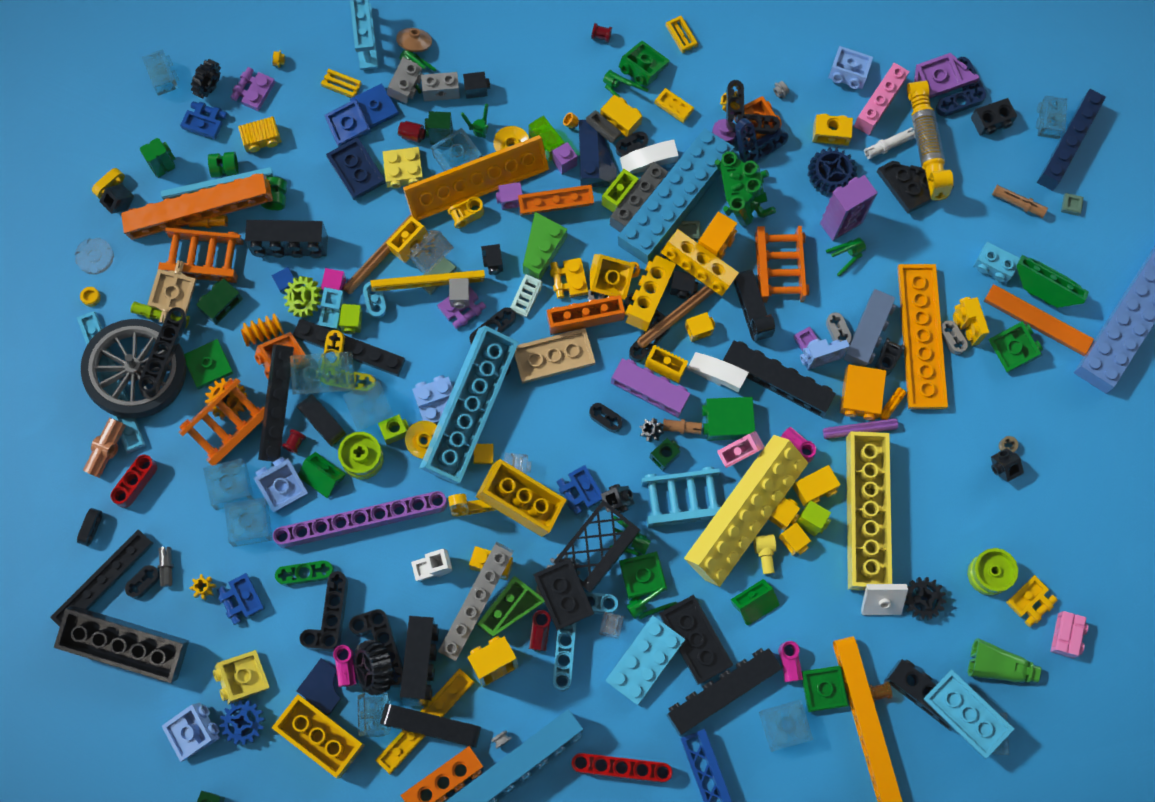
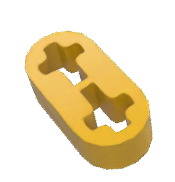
M118 168L111 169L94 184L92 193L101 199L105 188L120 185L125 175Z

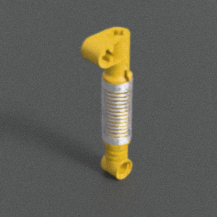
M927 81L911 82L907 84V95L913 109L911 114L919 149L921 166L926 172L931 199L935 201L943 200L950 195L953 188V174L950 169L944 170L945 157L934 109L930 106L929 85Z

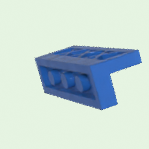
M703 729L680 738L703 802H710L712 796L720 799L721 802H732L706 730ZM697 737L700 744L697 753L688 748L687 740ZM697 757L706 760L707 766L704 772L695 767ZM708 769L710 771L711 776L706 774ZM705 776L714 782L711 792L705 790L702 786ZM705 792L710 794L708 799L706 797Z

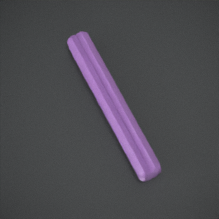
M887 419L828 427L823 429V436L825 439L848 436L850 431L882 432L896 430L899 425L897 419Z

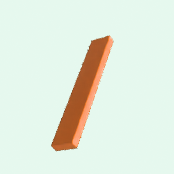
M994 284L984 299V302L1020 322L1023 321L1026 325L1029 324L1031 328L1083 356L1087 354L1094 340L1092 337Z

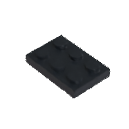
M570 558L533 574L557 631L594 615Z

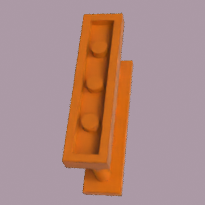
M178 226L165 228L168 237L172 238L168 261L166 263L159 262L158 269L174 271L177 264L176 257L180 239L191 240L187 263L184 264L182 271L185 276L209 281H221L224 278L227 282L237 283L238 275L231 267L235 244L243 245L244 243L240 234L236 232L219 233L187 230ZM198 241L209 242L206 263L203 266H196L194 264ZM217 243L228 244L222 268H214L213 266Z
M757 226L755 232L758 288L763 303H767L769 296H772V294H799L800 302H804L806 296L809 295V284H806L803 250L805 232H802V226L797 227L795 234L768 235V233H765V226ZM768 242H796V252H769V250H766V244ZM769 259H797L798 269H770V267L767 268V261ZM798 276L799 286L772 287L768 285L770 277Z
M237 378L234 380L229 379L223 385L225 389L192 420L189 421L187 419L179 426L181 430L178 433L182 436L188 433L208 453L206 461L213 467L264 418L265 407H256L236 387L241 382ZM229 392L251 412V417L247 421H242L223 402L222 399ZM217 406L236 425L237 431L232 435L230 433L227 434L208 414L213 407ZM201 419L222 439L221 442L223 444L218 449L216 447L213 448L193 428Z

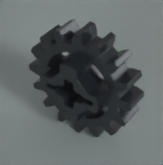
M208 59V61L204 60L203 65L200 64L197 67L191 83L193 86L191 88L192 94L204 99V97H208V94L216 89V84L221 74L219 72L221 69L219 63Z
M918 577L916 582L910 581V586H907L908 591L904 605H908L906 612L912 611L913 618L919 615V620L921 621L924 620L925 616L927 620H931L932 615L935 618L939 616L938 611L942 612L944 610L941 605L947 602L942 599L946 595V592H940L942 585L936 586V580L929 582V577L924 578L923 581L921 577ZM916 588V595L912 597V592ZM921 596L927 597V601L921 600ZM936 600V605L933 608L932 603Z

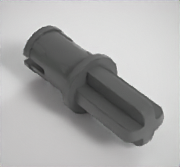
M165 547L158 548L159 565L157 566L160 569V586L170 587L172 586V568H174L171 560L172 548L167 547L165 549Z

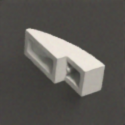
M675 140L653 144L621 157L622 170L625 169L631 174L645 172L653 162L659 166L677 162L679 155Z
M695 352L687 367V370L719 386L722 384L738 393L749 373L730 363Z

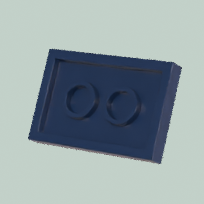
M358 137L326 154L327 159L353 200L386 183Z

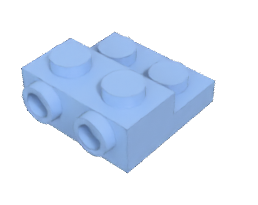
M839 46L828 78L832 79L835 83L842 82L848 84L853 89H862L873 57Z
M815 339L809 342L807 348L803 349L800 360L803 365H806L807 370L842 359L850 346L847 340H835L828 345L826 339L821 341L820 339Z
M444 375L435 377L433 379L434 382L428 384L426 382L417 383L415 385L416 388L412 389L423 421L438 424L453 389L449 376L445 378Z
M281 457L273 462L274 466L269 469L265 466L255 472L256 476L253 477L273 512L308 493L289 458L284 459Z
M201 703L190 705L162 725L180 762L187 760L199 750L205 749L220 738L218 726L211 722L208 717L210 714L209 709Z

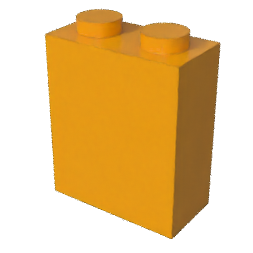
M848 364L844 373L840 413L845 414L847 417L861 416L865 420L878 419L882 412L886 370Z

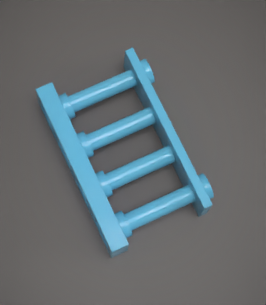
M350 0L355 50L359 55L360 70L378 68L371 3L369 4V0Z
M705 467L702 471L656 476V474L645 475V478L641 480V486H648L652 509L651 516H648L646 520L647 527L712 520L721 508L717 503L713 478L718 477L720 473L719 468ZM706 478L710 502L708 509L698 507L695 479ZM687 481L691 506L689 511L682 512L679 509L675 482ZM667 483L671 504V511L668 514L660 512L656 484Z

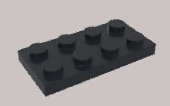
M694 595L659 613L665 625L686 639L678 651L697 685L733 666Z

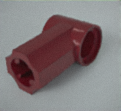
M544 610L537 611L533 616L529 649L546 651L551 617ZM539 615L547 617L548 621L545 625L537 624L536 618Z

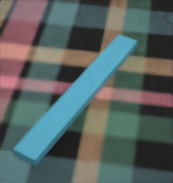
M96 311L77 317L87 345L102 330ZM109 347L106 351L112 354ZM102 355L98 366H116L114 360ZM97 372L100 382L119 373ZM119 379L104 387L103 390L112 396L122 380ZM125 388L117 399L129 401ZM113 415L115 420L126 425L120 437L127 454L146 447L136 419L121 418Z

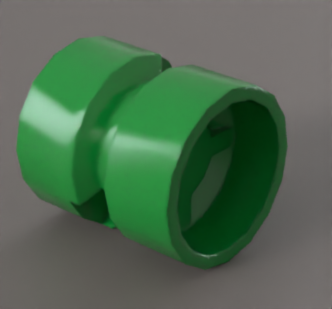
M225 152L223 156L220 153L208 154V167L211 178L223 177L224 174L227 176L239 174L236 152Z
M266 177L270 182L273 201L263 203L261 206L268 210L278 211L284 209L287 181L278 177Z

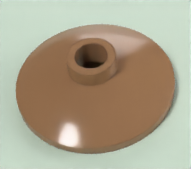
M418 28L403 29L396 36L398 45L407 51L423 52L432 45L431 36Z

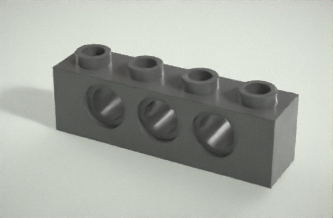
M653 162L610 216V226L621 232L666 177L668 171Z

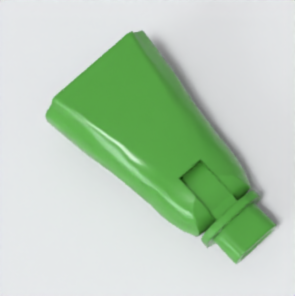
M979 638L975 639L971 649V657L973 659L969 662L968 676L1016 683L1039 682L1041 667L1035 666L1033 662H1029L1025 658L1003 650Z

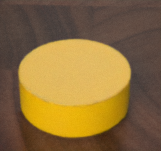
M86 287L81 291L80 299L86 306L92 307L100 302L101 295L96 288Z

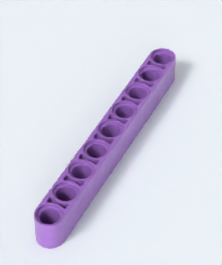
M435 491L279 527L273 532V540L281 548L293 547L440 513L446 509L447 500L442 492ZM436 498L443 499V503L439 506H435L433 501ZM421 502L424 504V507L421 510H415L414 505ZM396 508H405L402 514H395ZM383 511L385 516L382 519H376L375 515L377 512ZM359 516L366 517L362 524L356 523V519ZM340 520L346 521V525L343 528H337V523ZM320 525H327V529L323 533L317 532ZM307 529V534L304 537H298L300 530ZM281 534H288V537L285 541H279V536Z

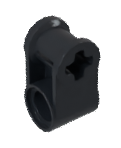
M887 338L880 351L881 354L875 369L886 370V376L889 375L896 366L905 345L902 344L900 346ZM882 363H887L889 368L884 367Z

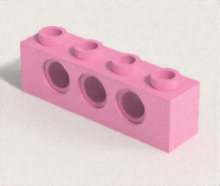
M893 63L859 114L854 125L855 128L867 135L871 134L906 81L910 71Z

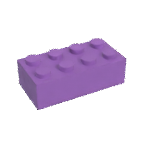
M865 175L860 178H853L848 182V185L845 187L840 186L832 192L833 195L829 199V204L820 222L832 241L863 223L878 193Z

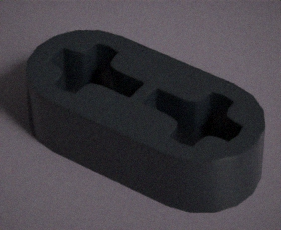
M636 132L619 140L616 144V154L619 157H623L631 152L647 147L648 136L644 132ZM638 138L640 140H643L642 144L640 142H637ZM621 146L627 147V151L621 150Z
M595 403L590 407L589 416L594 422L609 432L615 433L621 429L622 418L617 413L601 403ZM594 409H595V410L601 409V414L604 415L605 417H603V416H601V415H599V414H598L597 416H595V415H594V414H595ZM607 418L611 421H614L616 419L618 426L614 425L613 427H611V422L607 420Z
M94 508L89 509L78 533L77 543L89 546L92 543L102 519V511Z
M152 565L143 567L127 582L125 586L126 594L135 599L142 597L158 582L160 571ZM148 571L153 572L154 577L152 579L147 578ZM133 585L138 586V593L132 592L133 589L131 587Z

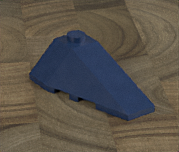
M579 120L580 186L592 184V187H609L617 177V169L606 141L586 120Z

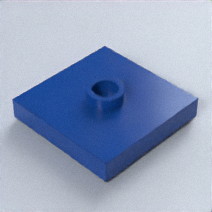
M382 83L350 98V101L358 100L370 129L399 115L397 108L387 95V91Z
M357 99L324 115L338 147L372 132Z

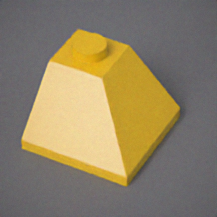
M594 254L590 268V291L608 296L621 295L622 299L625 300L635 263L602 254Z

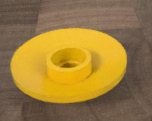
M504 127L494 137V149L499 151L509 147L510 144L529 139V136L520 127Z
M418 421L409 427L405 435V444L413 456L420 459L424 458L437 427L435 423ZM425 438L427 440V443L422 444L420 442V439Z

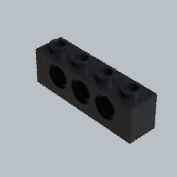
M899 660L884 681L949 731L954 730L923 700L925 697L923 694L924 689L927 688L931 691L936 686L932 682V678L924 672L920 673L915 669L916 666L909 660ZM907 676L914 678V686H910L907 683Z

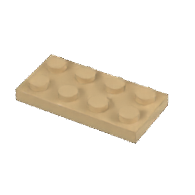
M586 328L520 344L514 353L522 384L593 366L596 363Z

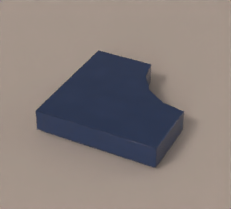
M320 658L296 690V692L327 715L331 714L341 700L334 687V677L337 673L336 668Z

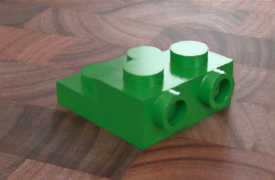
M640 41L622 56L618 67L623 74L632 76L638 85L643 84L647 87L668 66L670 60L644 41Z
M1023 321L988 339L1007 373L1042 356L1041 351L1043 348L1038 340H1033L1031 335L1034 333L1030 325H1025Z

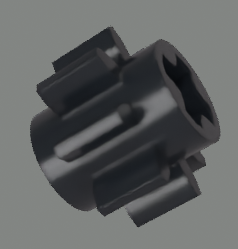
M652 418L651 421L644 419L645 423L639 426L643 432L640 436L647 437L646 441L651 442L653 438L659 441L660 435L664 434L661 429L663 424L657 423L655 418Z

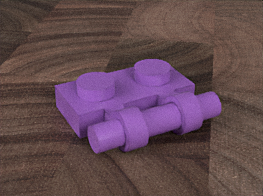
M247 67L246 71L242 72L239 83L233 87V93L230 97L237 101L239 96L243 97L241 101L243 105L259 112L275 84V79L260 72L257 73L256 77H252L251 75L254 70ZM247 83L251 84L247 91L244 90Z
M469 286L470 306H465L462 309L451 307L448 296L437 307L448 321L454 317L457 319L452 325L455 329H458L468 324V321L474 316H479L482 313L481 311L486 308V305L483 302H480L478 305L474 304L479 298ZM469 307L470 311L462 315L461 312Z

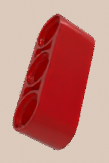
M148 455L137 457L112 490L111 500L121 508L129 507L156 473V462ZM145 462H150L148 468L142 469ZM133 478H138L136 484L130 485ZM126 493L125 499L118 501L119 496Z

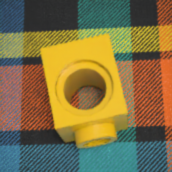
M706 312L686 319L684 326L691 342L711 336L715 328V322L712 317L709 318Z
M797 522L779 536V539L792 556L796 553L801 555L809 549L807 545L811 540Z

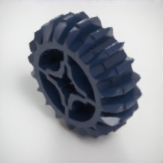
M829 147L827 151L822 149L820 153H815L808 165L809 171L807 174L808 177H811L810 183H815L814 189L819 187L820 193L824 190L826 195H829L840 186L845 187L850 180L857 177V166H854L855 160H850L851 154L844 155L845 150L838 152V147L835 151H832L831 147Z

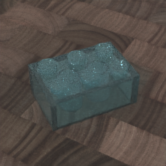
M352 352L290 356L293 395L355 390Z

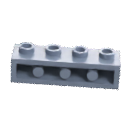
M874 289L843 360L862 367H866L868 363L871 364L876 355L873 353L875 347H879L882 337H880L881 331L885 332L889 321L886 319L895 310L896 305L893 304L895 297Z

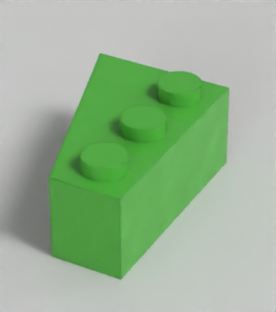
M535 212L523 262V274L530 275L539 280L542 279L550 263L567 239V228Z
M514 576L476 625L490 637H493L545 601L539 594Z

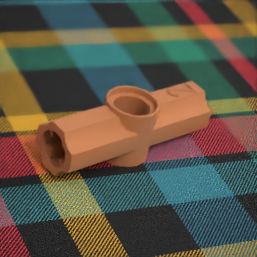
M109 417L101 435L97 436L91 444L92 453L83 471L100 478L108 460L112 459L118 451L117 442L126 426L125 424Z

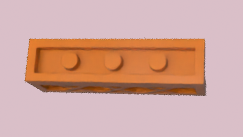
M592 184L518 195L520 216L535 214V212L544 213L592 206L594 204Z

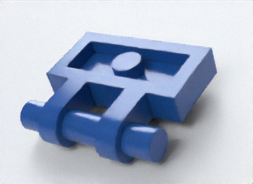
M192 101L191 108L195 109V111L187 110L181 122V128L216 140L223 125L217 119L219 117L226 119L227 112L222 111L218 107L206 106V103L203 102L197 103ZM203 113L210 114V117L204 116V115H202V114H203Z
M585 465L568 474L571 480L569 483L566 484L563 478L557 481L558 490L561 495L564 494L568 501V507L574 511L575 515L582 512L579 506L581 503L584 502L588 509L603 500L599 487ZM575 488L580 496L574 498L570 490Z
M247 573L228 582L231 590L226 592L224 586L217 589L218 599L220 603L224 604L227 610L226 615L228 619L232 620L234 625L241 622L238 616L239 613L243 612L244 616L249 618L265 609ZM234 596L239 604L236 607L233 606L230 600Z

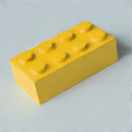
M499 459L492 465L475 496L541 537L550 533L567 500L502 459Z
M496 636L488 641L489 645L481 648L479 646L470 651L471 655L468 656V660L482 687L518 668L517 658L505 636L502 638Z
M299 694L296 695L272 726V729L337 779L342 777L365 746Z

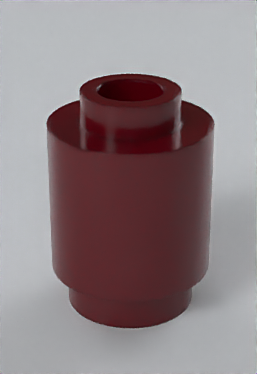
M405 121L399 124L398 136H401L402 139L420 143L421 140L425 139L426 129H424L422 124Z

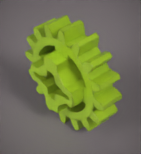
M304 276L293 278L294 283L288 282L290 288L284 290L287 293V296L283 297V299H287L284 305L290 307L288 312L293 313V316L307 318V315L313 316V311H318L316 306L321 305L319 298H322L323 295L319 294V291L322 288L316 287L318 282L313 281V278Z

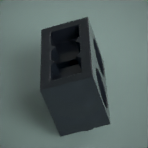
M1005 98L975 109L971 119L981 136L983 134L990 135L1000 128L1007 129L1011 127L1017 114L1009 99Z

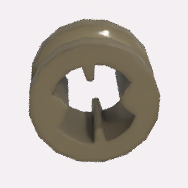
M1006 436L999 442V450L1007 448L1014 453L1018 449V441L1012 436ZM1005 444H1012V447H1005Z

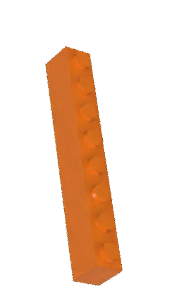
M263 173L253 174L251 177L235 179L233 182L221 183L212 188H203L194 193H185L176 198H167L162 202L149 203L140 208H131L121 213L124 233L131 240L165 231V228L180 227L273 201L270 182Z

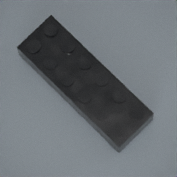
M77 606L65 608L54 648L172 683L179 677L189 640Z

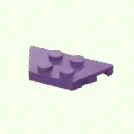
M948 53L917 64L914 82L927 81L929 85V98L977 82L979 81V76L977 74L974 75L967 69L964 63L959 62L953 54Z

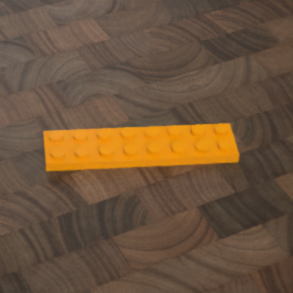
M540 135L403 187L411 216L419 221L445 211L471 197H481L499 190L498 185L516 183L549 170L542 138Z
M899 264L897 270L903 345H905L904 361L908 409H947L948 401L936 264Z

